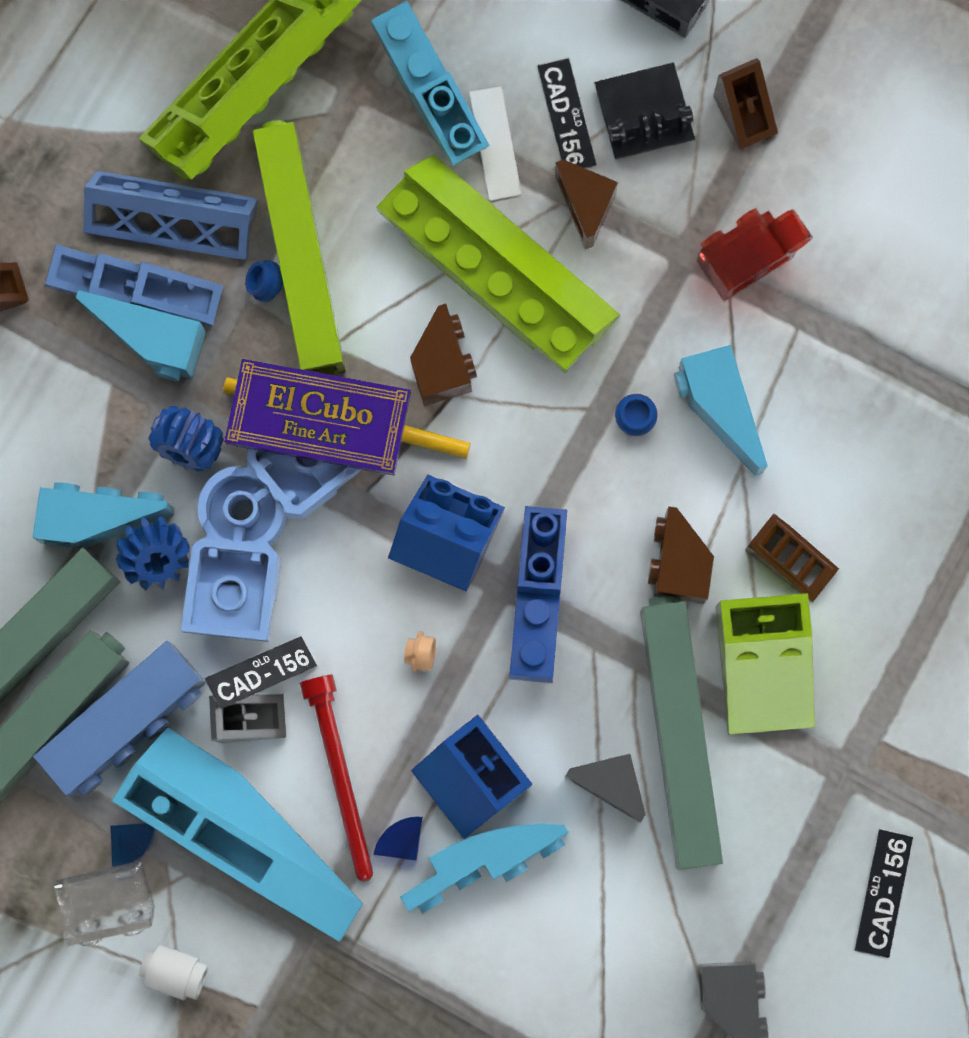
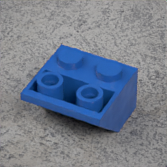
M427 474L400 519L388 559L467 592L482 563L505 507L492 502L487 497L475 495L456 487L447 480L438 479Z
M478 714L411 769V772L463 839H466L533 785Z

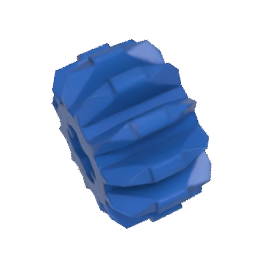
M169 406L168 409H162L159 417L155 418L150 428L152 431L148 439L151 448L158 452L161 458L168 459L173 465H180L185 470L191 468L196 472L204 471V469H210L213 462L217 461L222 450L221 445L224 439L221 429L214 426L212 420L205 419L200 413L191 412L188 408L180 409L177 406Z
M159 516L153 524H149L148 520L142 517L141 527L136 529L126 525L125 533L127 537L117 539L116 547L119 553L117 554L116 562L118 568L123 571L126 580L130 584L139 581L140 587L146 591L152 583H157L158 587L164 590L165 580L171 578L179 581L180 573L178 569L189 568L187 553H189L190 546L187 538L182 536L180 527L175 523L167 525L166 520Z

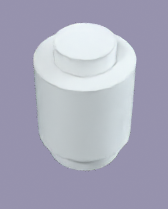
M159 944L155 952L149 950L146 952L139 970V976L145 978V988L181 1000H185L187 997L196 1000L202 990L208 965L199 963L198 957Z

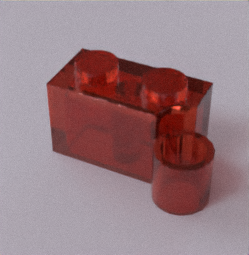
M754 208L741 216L736 221L737 227L724 234L722 230H719L701 243L702 249H700L697 263L724 302L792 260L796 252L813 239L812 234L795 209H791L774 219L770 211L760 214L757 208Z

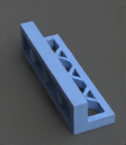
M96 171L84 187L83 232L246 260L249 255L250 228L257 215L258 198ZM96 204L110 206L120 219L113 224L95 221ZM139 212L150 213L161 226L154 231L143 230L132 217ZM180 219L191 220L201 233L194 238L184 237L173 224ZM221 226L240 229L239 246L224 244L214 231Z

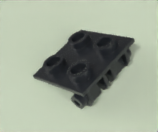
M674 62L594 82L615 160L695 140L691 122H694L692 109L690 106H686Z

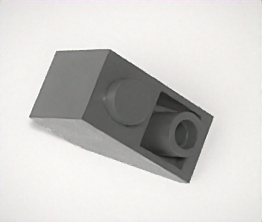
M752 962L698 964L701 1009L732 1038H768L766 1017H759L758 999H765V979L763 972H756V964Z

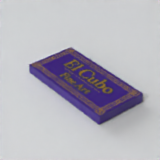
M242 359L224 442L226 445L395 476L411 390Z

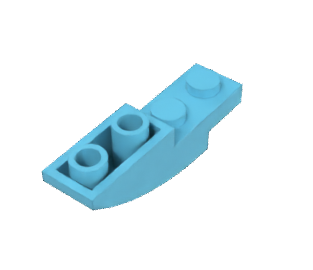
M408 1L372 19L370 24L390 59L391 67L452 166L489 147L487 139L450 72H446Z
M528 824L495 829L469 837L429 857L437 874L403 894L400 898L409 912L418 907L421 913L424 914L444 901L440 893L453 884H456L458 889L462 890L481 878L482 876L478 868L483 865L486 866L494 880L502 875L504 880L508 882L528 869L524 861L539 852L544 859L565 846L561 837L569 832L565 825Z

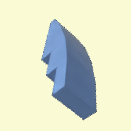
M56 244L44 287L77 296L78 290L199 321L202 325L213 326L223 285L145 262H141L139 265L101 253L94 256Z

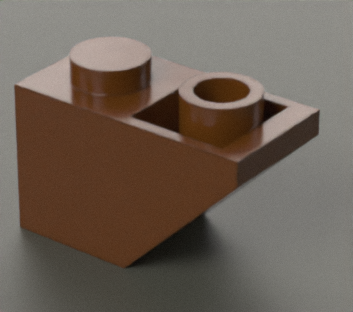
M447 304L437 307L410 356L411 366L424 406L472 392L470 379L477 378L471 354L462 355L458 340L465 338L458 314L450 316Z
M668 506L665 518L657 517L654 542L661 543L659 560L651 559L648 584L655 585L654 596L656 597L674 596L676 600L705 604L709 597L714 555L679 509Z

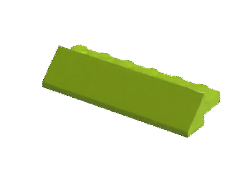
M270 0L138 138L139 141L184 181L188 178L192 180L196 175L203 173L209 168L212 158L224 145L230 144L239 136L241 127L253 115L265 109L272 94L280 86L287 84L295 77L297 68L308 56L316 54L324 46L327 36L336 27L343 25L350 19L353 9L361 0Z
M434 154L404 170L402 180L377 205V211L408 237L409 243L532 350L536 348L564 373L571 368L590 345L593 347L620 317V314Z

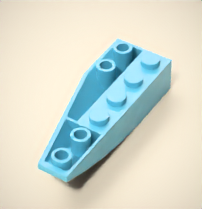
M168 727L135 763L112 799L114 803L189 851L339 942L364 904L241 773Z

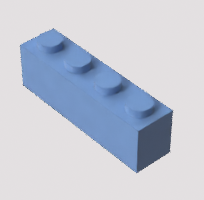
M165 641L33 757L66 796L76 797L80 793L82 797H85L103 782L100 775L110 766L114 765L116 768H119L135 755L137 751L133 746L145 736L152 739L169 725L170 722L166 718L178 707L184 711L193 705L202 696L203 693L199 689L206 684V681L174 644Z

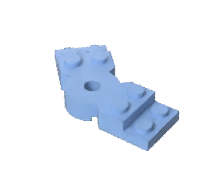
M248 449L247 467H228L214 474L204 485L198 499V518L207 536L192 545L181 632L269 642L273 605L277 599L281 558L271 545L281 535L287 518H307L337 494V489L362 470ZM240 501H250L253 503V512L245 520H235L232 516L234 506Z

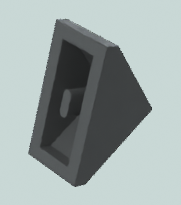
M284 694L252 695L223 709L219 708L213 695L209 696L211 740L225 743L286 737Z
M631 754L573 767L566 773L565 778L637 822H642L646 813Z

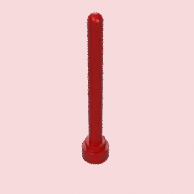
M333 674L302 681L299 684L303 700L308 699L309 706H314L356 877L362 882H367L373 876V869L331 702L335 701L333 692H336L337 689Z

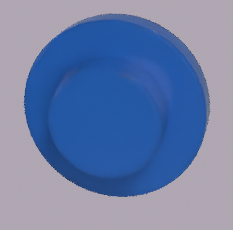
M265 260L263 262H255L249 268L245 286L248 293L252 294L256 300L269 302L281 291L283 279L278 263Z
M630 394L618 403L615 411V420L620 430L630 436H642L650 432L655 426L658 415L657 408L649 397L642 394Z

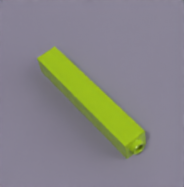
M270 121L263 124L261 129L252 131L300 369L328 375L344 372L346 368L294 122Z

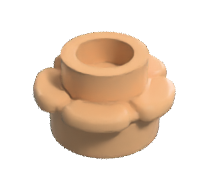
M420 631L417 633L416 639L409 638L407 640L404 663L411 665L413 673H418L419 670L427 672L432 670L436 652V638L424 636V632Z

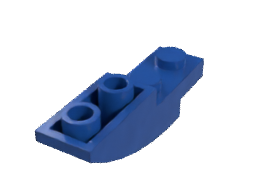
M525 506L509 674L510 680L553 683L568 512L566 509Z

